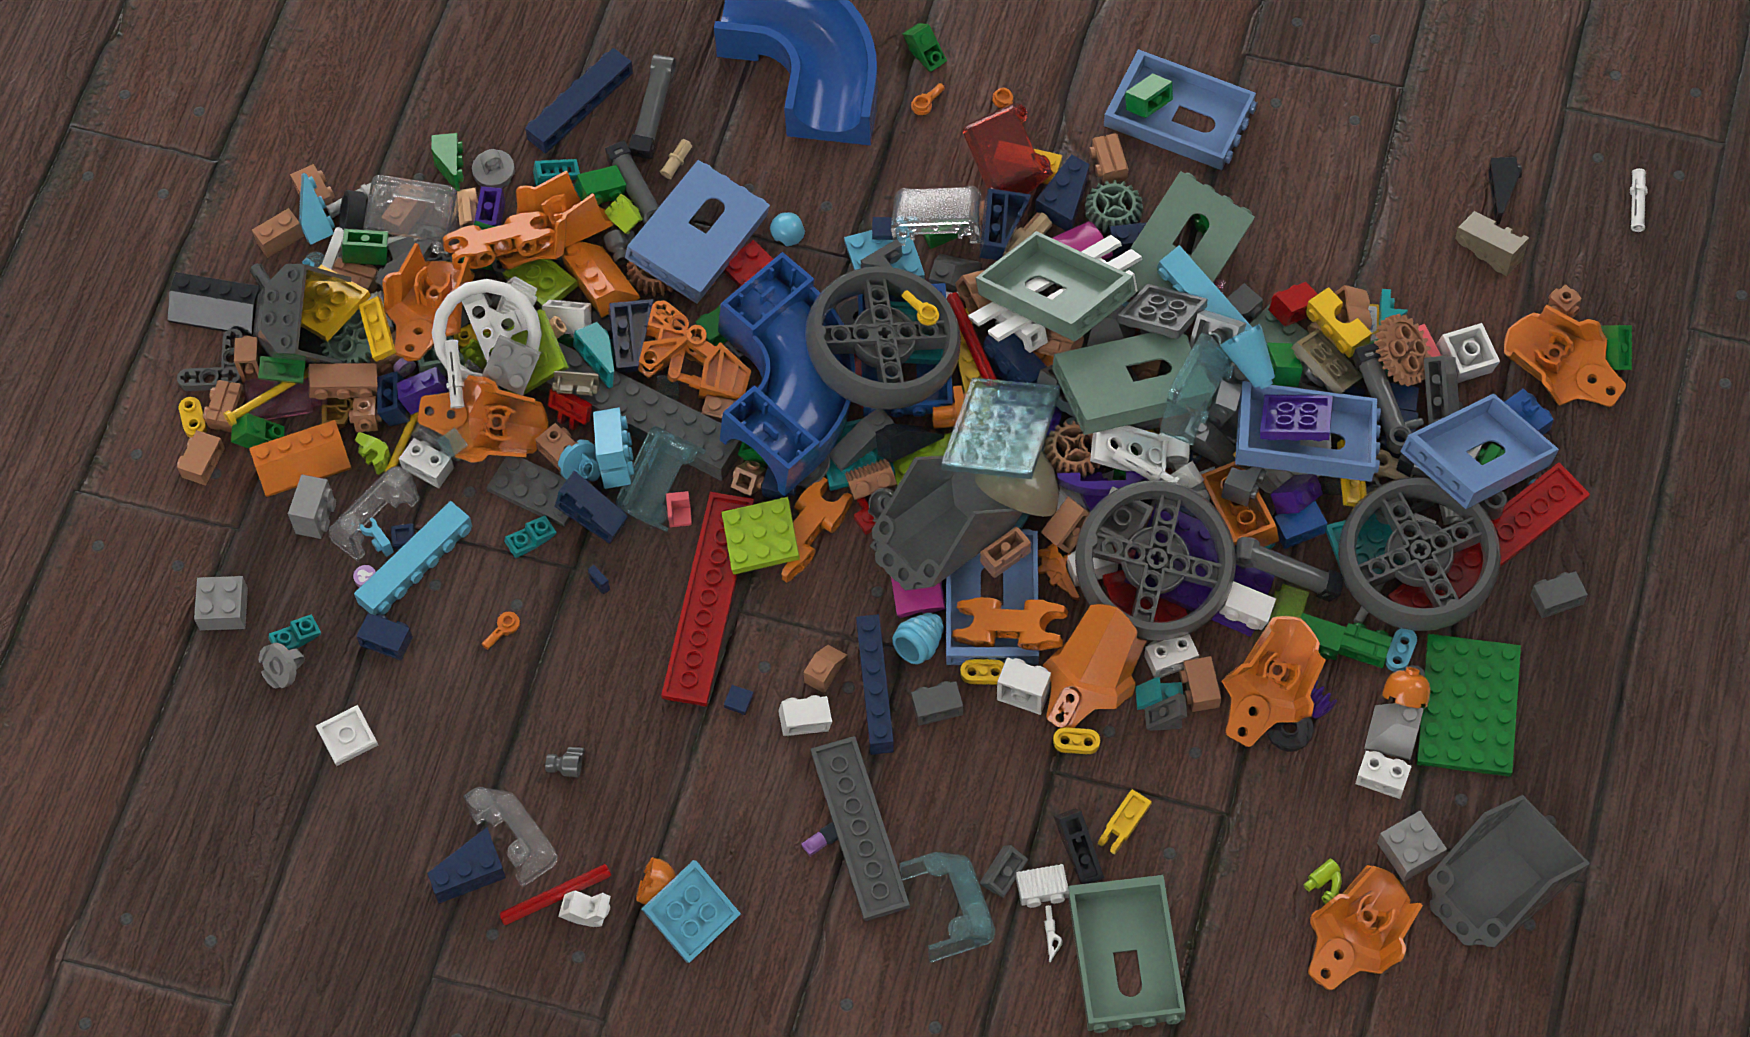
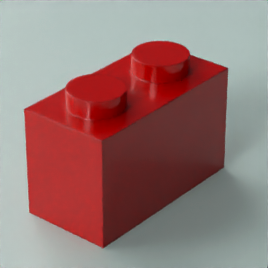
M1307 282L1293 285L1287 290L1276 292L1271 298L1272 302L1268 310L1284 327L1308 318L1306 313L1308 301L1318 295V293Z

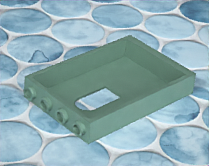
M1180 171L1130 248V250L1132 249L1142 256L1141 261L1123 270V272L1130 270L1135 274L1138 291L1132 297L1134 298L1147 284L1173 290V285L1168 280L1165 281L1161 278L1157 266L1160 260L1176 248L1172 244L1192 215H1204L1209 221V228L1190 258L1213 283L1251 226L1255 216L1252 215L1249 209L1245 207L1240 208L1235 205L1231 198L1216 193L1210 185H1203L1196 181L1192 174Z
M1037 231L975 277L980 296L1074 342L1136 294L1132 275ZM1041 277L1066 290L1051 300L1028 289L1025 284L1032 278Z
M1147 333L1054 354L1052 370L1084 435L1210 407L1212 397L1215 394L1213 385L1206 378L1205 369L1199 365L1197 354L1194 350L1192 351L1188 336L1184 333L1178 339L1169 338L1158 333ZM1154 360H1165L1172 367L1171 372L1166 375L1133 382L1126 368L1127 366Z
M1158 875L1068 886V900L1088 1031L1094 1030L1095 1033H1102L1108 1031L1109 1028L1118 1027L1119 1030L1131 1029L1134 1025L1152 1027L1160 1022L1177 1024L1184 1020L1186 1011L1164 876ZM1137 950L1142 990L1138 995L1128 997L1123 995L1118 988L1113 953Z

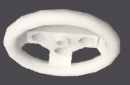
M490 279L466 282L450 292L435 313L432 338L435 353L446 370L444 341L447 340L445 332L448 317L460 302L465 307L487 362L490 358V349L495 346L499 335L511 339L512 335L527 330L526 346L539 351L542 333L538 313L527 296L508 283ZM483 293L504 296L514 303L518 309L507 313L494 310L489 307ZM475 306H482L485 309V316L476 318L473 315V308ZM506 318L512 319L515 324L514 328L510 331L502 327V321ZM485 329H489L491 331L490 337H488V335H483V331ZM460 364L462 382L468 375L482 376L481 373L472 372Z

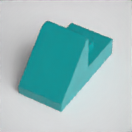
M1382 289L1379 325H1381L1382 320L1389 316L1397 314L1401 316L1407 315L1408 310L1394 309L1395 299L1391 298V289Z
M1156 677L1136 686L1137 710L1145 709L1178 693L1183 694L1182 682L1160 683V677Z

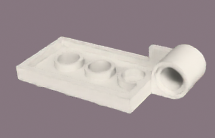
M1128 425L1093 433L1090 461L1122 471H1132L1116 460L1111 459L1116 451L1111 446V440H1114L1119 447L1132 455L1134 454L1131 452V446L1136 447L1138 456H1134L1155 468L1157 466L1162 467L1164 472L1166 462L1172 464H1186L1189 462L1190 438L1184 435H1174L1163 431L1156 434Z

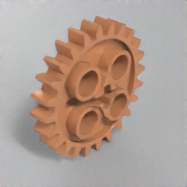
M1397 314L1385 318V320L1381 321V325L1377 326L1379 332L1375 333V336L1379 340L1375 341L1374 344L1379 346V349L1376 350V353L1381 355L1378 361L1384 363L1382 369L1389 370L1388 377L1393 376L1394 382L1399 381L1400 385L1406 384V386L1415 385L1425 379L1424 358L1432 357L1427 352L1431 347L1426 346L1425 343L1428 341V338L1423 339L1424 331L1418 330V323L1413 325L1412 318L1407 320V315L1401 316Z

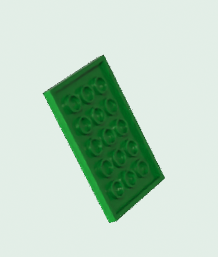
M1428 634L1424 672L1431 690L1428 706L1426 708L1423 704L1421 706L1424 709L1420 721L1417 765L1511 777L1521 645Z

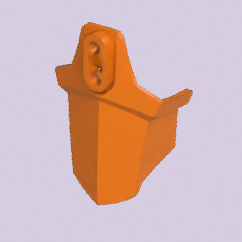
M564 171L536 187L520 186L516 189V214L537 211L545 213L547 216V227L545 229L551 228L555 230V245L552 248L530 256H522L517 251L495 258L502 264L504 269H513L524 263L539 259H557L564 254L565 247L613 226L614 223L605 214V209L598 206L593 193L581 201L568 172ZM541 218L533 220L531 225L539 224ZM551 236L543 237L540 241L543 243L548 242Z
M414 243L400 270L389 273L384 277L382 282L385 314L396 325L395 355L403 357L406 361H418L434 346L432 328L437 309L450 292L466 282H472L475 274L470 270L469 257L464 258L461 270L454 269L452 262L425 261L419 244ZM462 302L457 304L448 317L446 337L461 333Z
M1546 305L1541 314L1531 313L1514 323L1506 333L1504 355L1541 381L1559 406L1575 399L1613 407L1626 389V383L1616 374L1605 359L1607 338L1598 321L1587 319L1578 322L1553 307ZM1595 378L1596 382L1591 384L1588 382V379ZM1606 390H1614L1615 394L1608 395Z
M468 375L463 381L464 387L462 389L465 404L463 408H450L449 392L424 395L420 399L418 423L449 439L455 457L468 462L483 461L488 455L526 457L527 453L533 454L537 450L535 439L549 428L542 402L535 401L534 398L499 390L494 381L483 376ZM430 406L434 413L426 415L425 408ZM449 410L454 411L453 418L447 417V412Z
M1105 604L1090 605L1068 642L1043 664V667L1051 672V694L1046 718L1055 726L1075 728L1095 709H1117L1134 694L1135 681L1132 673L1147 640L1137 638L1138 632L1135 626L1119 608ZM1069 694L1074 695V701L1069 699ZM1062 712H1064V721H1061L1058 717Z
M1292 616L1273 617L1244 663L1232 670L1221 681L1231 697L1230 713L1225 733L1228 737L1245 746L1250 747L1254 745L1277 722H1299L1304 718L1312 716L1314 703L1310 694L1326 660L1318 651L1320 642L1316 635L1301 618ZM1250 707H1255L1256 713L1254 715L1249 714ZM1245 727V734L1239 736L1238 729Z
M1366 865L1343 894L1335 896L1310 917L1317 935V942L1308 974L1316 983L1322 985L1327 990L1335 989L1344 980L1359 971L1382 974L1389 967L1402 961L1404 958L1406 946L1403 938L1423 905L1421 903L1410 904V898L1406 890L1393 873L1376 866ZM1334 952L1338 953V960L1334 957ZM1326 969L1328 970L1326 972V978H1323L1321 976V971Z

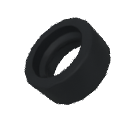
M346 190L340 205V228L342 230H361L366 213L365 194L360 191Z

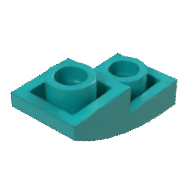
M544 515L526 523L524 529L505 536L504 542L513 556L518 558L544 544L556 535V531Z
M311 614L291 621L289 627L269 633V640L271 644L280 643L288 650H292L312 641L321 635V631Z

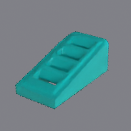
M577 159L535 161L533 174L536 186L561 174L559 169H562V172H568L567 167H571V172L568 173L570 179L576 180L577 174H580Z

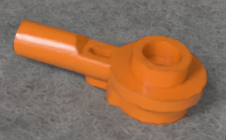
M939 83L927 94L922 93L916 96L911 102L912 111L917 115L928 114L932 110L931 102L945 90L944 85Z
M999 88L993 93L992 101L995 106L1006 108L1019 123H1023L1026 120V116L1014 105L1013 95L1009 89Z
M513 612L501 614L497 620L498 627L482 642V646L488 650L503 635L508 636L516 632L520 626L517 614Z

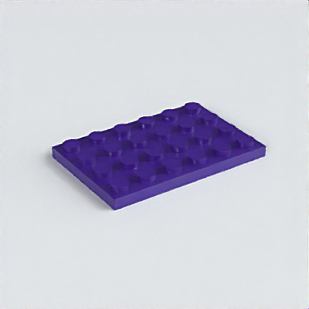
M1156 504L1146 527L1152 526ZM1162 511L1160 513L1164 521L1171 520L1168 512ZM1179 511L1174 532L1185 542L1189 556L1217 563L1215 545L1206 527L1200 520ZM1157 533L1155 535L1159 543L1166 542L1163 534ZM1137 552L1135 553L1133 560L1138 559ZM1154 555V557L1151 558L1154 560L1155 565L1161 562L1157 560L1158 556ZM1173 561V568L1177 571H1182V563ZM1236 565L1234 582L1268 595L1275 576L1256 568L1242 569ZM1197 566L1195 568L1196 574L1204 577L1205 570ZM1125 578L1124 582H1126V583L1132 585V584L1128 581V579ZM1145 578V583L1148 587L1153 588L1156 586L1153 578ZM1183 581L1177 588L1160 594L1159 597L1193 612L1205 601L1212 588ZM1219 612L1211 619L1250 637L1254 632V629L1247 627L1245 623L1229 620Z

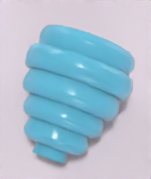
M925 613L902 622L892 637L895 650L904 660L912 664H920L931 659L939 646V641L944 631L943 621L937 614Z

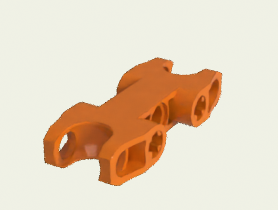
M543 212L520 213L507 218L504 225L481 230L479 226L471 225L448 233L442 238L443 248L446 252L454 253L452 255L454 269L461 270L463 263H458V260L466 256L469 257L470 269H478L491 265L497 256L517 251L522 256H530L552 248L555 245V230L551 228L545 229L547 227V216ZM541 218L539 224L531 225L533 220ZM551 236L548 242L543 243L540 241L543 237ZM452 239L460 240L459 243L455 245H448V243Z
M824 477L819 482H815L806 488L795 504L794 509L800 513L793 521L800 559L787 562L783 568L781 575L782 580L786 583L802 572L813 559L816 550L810 545L823 529L830 533L835 532L844 521L845 515L853 502V495L848 492L844 493L837 501L828 502L824 500L822 496L828 487V479Z
M977 597L957 602L956 608L959 609L960 613L972 615L974 620L969 627L952 631L951 637L955 642L973 647H994L996 638L1018 639V646L1026 650L1043 651L1063 646V639H1061L1060 635L1045 632L1046 626L1050 621L1064 619L1068 616V610L1063 605L1045 600L1031 599L1025 601L1023 610L1001 609V601L994 598Z

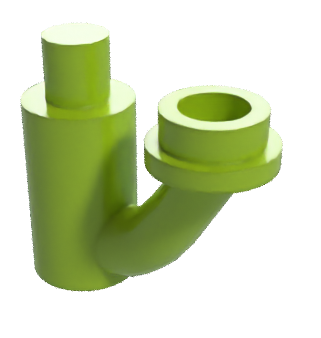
M1328 859L1308 876L1309 880L1303 884L1304 888L1310 892L1314 888L1320 889L1329 880H1332L1331 891L1324 892L1322 896L1323 902L1327 904L1339 894L1342 883L1340 867L1333 859Z

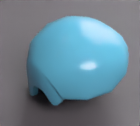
M791 212L778 214L770 225L773 238L776 241H781L785 246L798 244L805 234L801 219Z

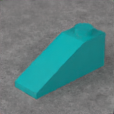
M598 322L575 330L573 347L595 373L599 374L600 379L606 386L612 388L614 366L610 337L607 330L603 329Z

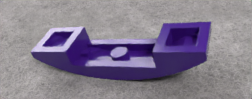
M1126 471V480L1080 481V473H1057L1058 485L1070 491L1090 496H1107L1112 487L1119 489L1132 483L1149 481L1135 471Z

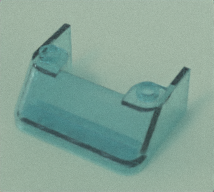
M1204 332L1200 334L1169 390L1160 428L1161 433L1190 445L1195 443L1200 424H1205L1210 412L1207 411V406L1221 380L1228 382V378H1231L1235 368L1232 365V360L1211 335Z
M652 427L633 464L634 475H631V484L622 487L617 497L616 506L635 518L667 532L669 528L661 524L666 520L668 514L666 506L663 504L666 493L669 492L681 465L693 462L697 451L705 454L706 450L660 427Z
M934 852L899 863L902 880L928 872L933 876L949 873L963 913L962 916L952 919L949 923L948 932L951 939L928 946L930 962L987 945L993 941L995 927L972 863L968 857L958 854Z

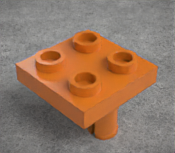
M953 386L952 405L933 407L932 420L934 429L954 427L957 437L971 435V417L968 414L967 408L968 396L967 393H963L962 386Z

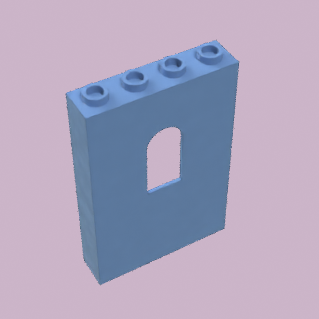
M1138 49L1105 113L1104 126L1222 170L1225 163H1230L1233 156L1232 149L1233 147H1238L1241 140L1240 133L1242 130H1246L1250 120L1248 117L1250 114H1254L1258 102H1255V92ZM1151 74H1156L1172 81L1173 100L1147 118L1126 110L1125 92ZM1181 106L1212 118L1215 122V128L1210 132L1203 133L1173 122L1172 119L1178 107Z
M697 160L629 243L625 258L698 304L729 265L731 259L735 257L767 217L770 205L764 199L750 193L745 187L731 181L726 175L715 171L710 165ZM718 199L724 204L725 210L706 234L689 224V221L707 200Z
M1242 381V391L1238 406L1235 464L1372 482L1373 475L1378 473L1380 460L1376 459V456L1379 455L1380 442H1376V439L1380 435V425H1377V422L1380 419L1381 408H1377L1376 398L1269 385L1261 389L1260 386L1255 388L1251 382ZM1264 395L1333 396L1330 433L1340 435L1345 441V446L1335 450L1300 445V440L1277 439L1270 441L1260 439Z
M1491 394L1409 434L1400 452L1467 509L1551 466L1559 449L1495 394ZM1489 441L1496 442L1504 448V455L1484 465H1481L1467 453Z
M1021 529L1031 542V553L1024 558H1020V561L1003 572V606H1001V609L1023 610L1026 600H1038L1037 531ZM980 553L946 577V665H962L969 659H996L1005 664L1007 658L1021 659L1028 665H1039V651L1020 648L1018 646V639L996 638L994 647H973L955 642L951 637L952 631L967 628L974 620V616L960 613L959 609L956 608L957 602L981 597V571L985 567L980 562Z

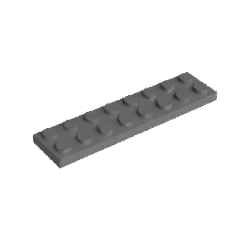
M853 736L811 748L810 751L864 922L909 909L910 904L856 737Z

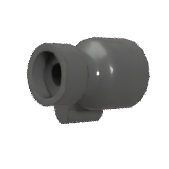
M620 229L613 230L605 234L603 238L607 250L614 254L613 260L618 266L629 262L625 258L627 246L635 237L632 230L629 234H625Z
M570 746L562 757H558L557 754L548 753L545 763L546 772L555 773L560 771L563 776L579 778L584 748Z

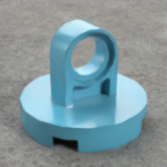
M578 440L577 444L573 446L568 445L561 453L558 461V466L561 468V476L567 480L575 470L586 481H596L601 471L596 458L595 445L588 440Z

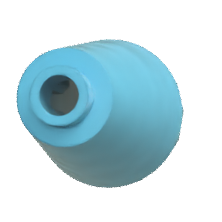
M1260 324L1220 344L1222 350L1255 388L1260 386L1261 389H1264L1273 384L1271 379L1275 378V374Z

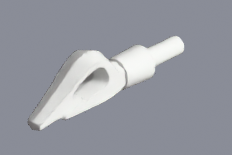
M1045 906L1047 920L1044 923L1047 933L1049 962H1051L1062 946V938L1055 933V920L1052 919L1051 906ZM1053 940L1058 941V945L1055 950L1052 946Z

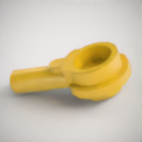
M908 290L902 294V297L918 311L917 319L921 324L930 326L937 323L939 312L934 305L927 302L922 303Z

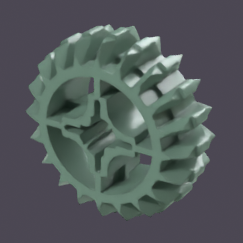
M1106 180L1104 186L1098 183L1096 189L1092 188L1090 194L1086 197L1085 215L1098 230L1102 228V232L1105 234L1107 231H1110V226L1137 224L1143 212L1142 198L1139 197L1138 190L1133 191L1132 185L1126 187L1124 181L1121 184H1117L1116 180L1113 181V184H1109ZM1125 202L1130 206V211L1126 209ZM1098 204H1099L1100 206H1102V209L1104 210L1103 213H1101V212L1098 210V208H1097V205H1098Z

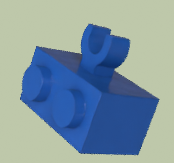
M1524 388L1504 402L1542 435L1551 429L1554 420L1551 413L1547 409H1543L1535 396L1528 393Z

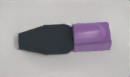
M833 822L820 829V832L801 844L809 856H812L827 844H832L838 840Z

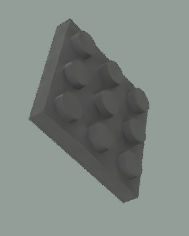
M1147 284L1118 314V323L1178 339L1196 320L1197 313L1207 308L1208 299Z

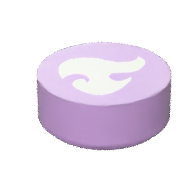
M401 358L394 364L393 371H398L402 377H405L414 371L416 363Z
M369 565L358 567L353 574L356 585L360 588L376 572Z

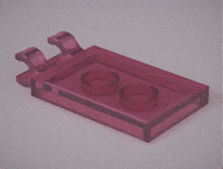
M307 377L303 380V384H295L248 413L265 420L313 413L314 406L328 405V398L321 400L309 398ZM258 378L245 380L246 403L279 384V381L261 380Z

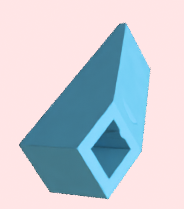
M303 173L301 174L299 222L307 242L311 245L333 235L332 228L335 225L330 215L327 217L323 209L326 208L322 197H317L314 191L317 186L313 177H308L307 174Z

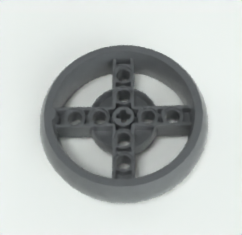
M885 266L865 267L838 277L817 296L806 322V346L818 375L833 391L843 398L869 408L901 409L928 399L946 384L959 360L961 347L960 328L951 305L944 295L928 281L918 275L898 268ZM908 290L922 303L927 302L934 305L939 312L937 323L927 326L919 321L912 322L903 312L890 306L889 295L904 299L902 294ZM864 295L866 310L857 317L853 325L823 326L825 317L834 306L853 296ZM943 349L941 360L933 370L920 378L904 382L901 365L908 360L914 350ZM855 353L862 362L876 368L878 382L853 373L843 366L833 354Z
M1403 478L1375 488L1365 495L1352 509L1340 534V569L1352 596L1367 612L1377 619L1406 630H1437L1466 619L1488 598L1495 586L1500 570L1499 538L1487 512L1479 503L1465 509L1431 478ZM1422 500L1433 502L1454 511L1464 520L1442 529L1432 522L1416 520L1406 501ZM1381 509L1393 531L1386 542L1385 554L1358 564L1356 545L1359 532L1369 517ZM1400 512L1404 517L1398 518L1393 513ZM1404 532H1412L1414 536L1407 537ZM1461 533L1466 538L1460 539L1455 534ZM1442 542L1445 547H1437L1435 543ZM1480 543L1483 563L1479 578L1473 588L1459 599L1446 576L1453 565L1454 553ZM1398 559L1403 561L1404 564L1396 565L1393 561ZM1379 568L1383 573L1376 574L1373 572V569ZM1431 570L1435 575L1428 576L1425 571ZM1395 578L1409 586L1423 587L1433 608H1413L1400 605L1381 595L1374 587ZM1442 590L1446 595L1440 596L1435 591Z
M1151 480L1132 483L1104 497L1085 519L1075 550L1078 582L1089 605L1105 604L1117 607L1103 592L1097 580L1093 557L1122 565L1126 578L1137 588L1131 615L1123 613L1135 626L1138 632L1137 638L1145 640L1179 638L1207 624L1219 612L1227 600L1236 570L1233 538L1218 510L1194 490L1167 481ZM1158 499L1152 526L1136 531L1128 540L1099 533V530L1109 516L1122 506L1139 500ZM1180 506L1193 513L1208 530L1215 545L1217 563L1189 556L1185 542L1174 532ZM1162 511L1168 512L1171 520L1164 521L1160 513ZM1157 533L1163 534L1166 542L1159 543L1155 535ZM1105 545H1114L1116 548V553H1108L1105 549ZM1128 550H1135L1138 553V559H1131L1128 556ZM1154 555L1158 556L1157 560L1161 561L1157 565H1155L1154 560L1151 559L1154 557ZM1173 561L1181 562L1183 570H1175L1173 568ZM1197 566L1205 570L1204 577L1196 574L1195 568ZM1145 578H1153L1156 586L1153 588L1148 587L1145 583ZM1183 581L1212 588L1205 601L1185 617L1169 622H1153L1160 594L1174 590ZM1140 600H1148L1151 608L1149 610L1143 609L1140 605Z

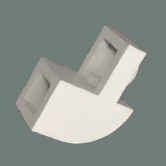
M576 890L564 894L558 917L576 924L600 927L609 913L611 896L601 893L590 897Z

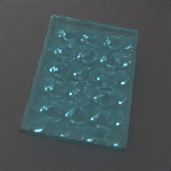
M972 378L941 462L942 470L1032 479L1060 395V386Z

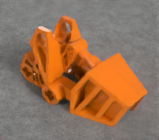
M656 301L651 308L646 337L654 338L655 340L643 342L638 370L649 379L669 366L668 380L670 382L680 381L689 384L690 387L699 389L698 398L706 399L708 394L737 401L744 395L751 370L721 342L714 346L706 341L707 333L702 326L693 325L688 329L689 322L686 316L667 301ZM677 319L682 320L685 324V327ZM684 355L688 360L696 361L703 366L701 377L681 373ZM651 360L654 363L648 364L645 361Z

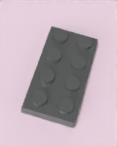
M506 456L488 484V492L541 517L545 515L549 521L564 528L571 519L554 507L558 492L566 482L564 477L521 457Z

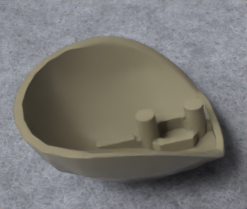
M1009 436L992 444L976 467L975 482L978 487L995 501L1017 511L1036 516H1052L1055 514L1059 500V488L1054 468L1040 447L1031 440L1018 436Z

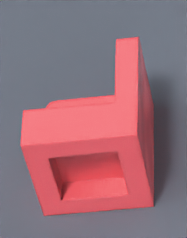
M689 492L666 493L669 527L692 525Z

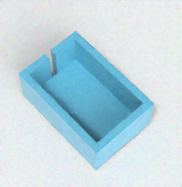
M620 407L593 412L596 458L604 488L630 485L631 475H634L633 462L630 461L633 460L632 448L628 447L632 445L631 434L625 430L628 429L626 415H621Z

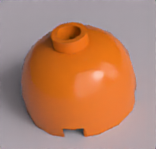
M1406 667V670L1393 672L1387 678L1382 695L1388 700L1389 696L1396 698L1395 703L1399 705L1421 708V704H1423L1426 708L1431 689L1428 680L1419 674L1420 670Z
M654 857L649 860L644 870V879L640 881L636 901L646 905L676 877L674 869L669 863Z

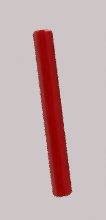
M957 292L950 293L946 299L956 315L960 331L983 382L988 390L994 389L998 385V380L968 318L959 294Z
M606 864L601 865L500 912V918L504 925H508L562 900L564 894L575 890L579 892L611 876L610 870Z

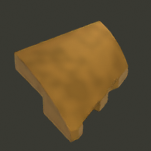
M360 397L323 399L322 424L335 420L338 429L343 428L349 420V410H353L354 398Z

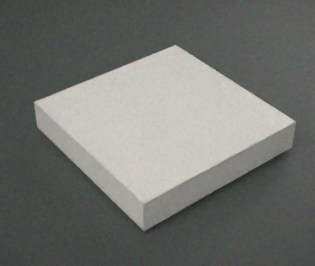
M358 705L316 725L336 766L378 746Z

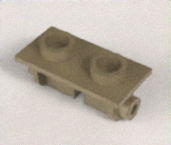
M554 371L555 382H553L552 390L557 391L559 394H572L573 389H577V394L593 396V394H598V391H600L599 374Z

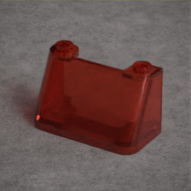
M1012 103L969 123L963 128L964 137L987 188L1028 194L1053 174L1049 159L1045 155L1035 153L1022 123L1027 120V110L1022 104Z

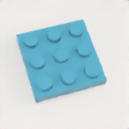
M907 222L894 224V240L898 239L902 245V257L897 262L891 264V266L911 272L925 279V274ZM872 230L844 237L853 269H860L863 258L894 240H872Z
M695 860L685 867L641 909L687 963H690L741 914Z

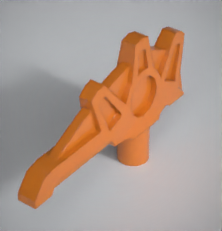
M1054 543L1045 549L1038 550V557L1042 558V565L1038 567V573H1046L1050 578L1049 583L1051 586L1058 585L1072 599L1080 600L1066 569L1067 558L1071 553L1062 556Z

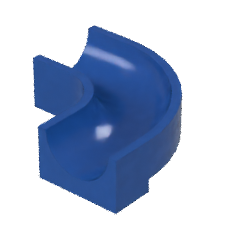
M725 0L721 21H715L714 25L717 57L759 61V56L765 55L777 60L787 69L790 74L784 107L787 136L871 146L877 112L876 51L869 28L855 6L849 0Z
M782 252L721 303L718 333L755 364L762 377V382L758 388L754 385L723 412L720 441L727 445L733 439H737L753 448L768 464L776 478L778 491L785 496L813 472L836 446L845 428L851 401L833 391L821 379L811 362L806 346V322L810 309L820 292L813 286L814 278ZM832 308L825 317L823 326L844 325L836 310ZM854 353L833 354L843 366L855 373Z

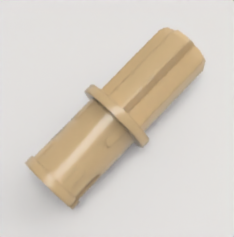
M682 139L674 152L669 154L668 161L660 171L665 178L672 179L678 167L684 164L683 160L692 148L688 140Z

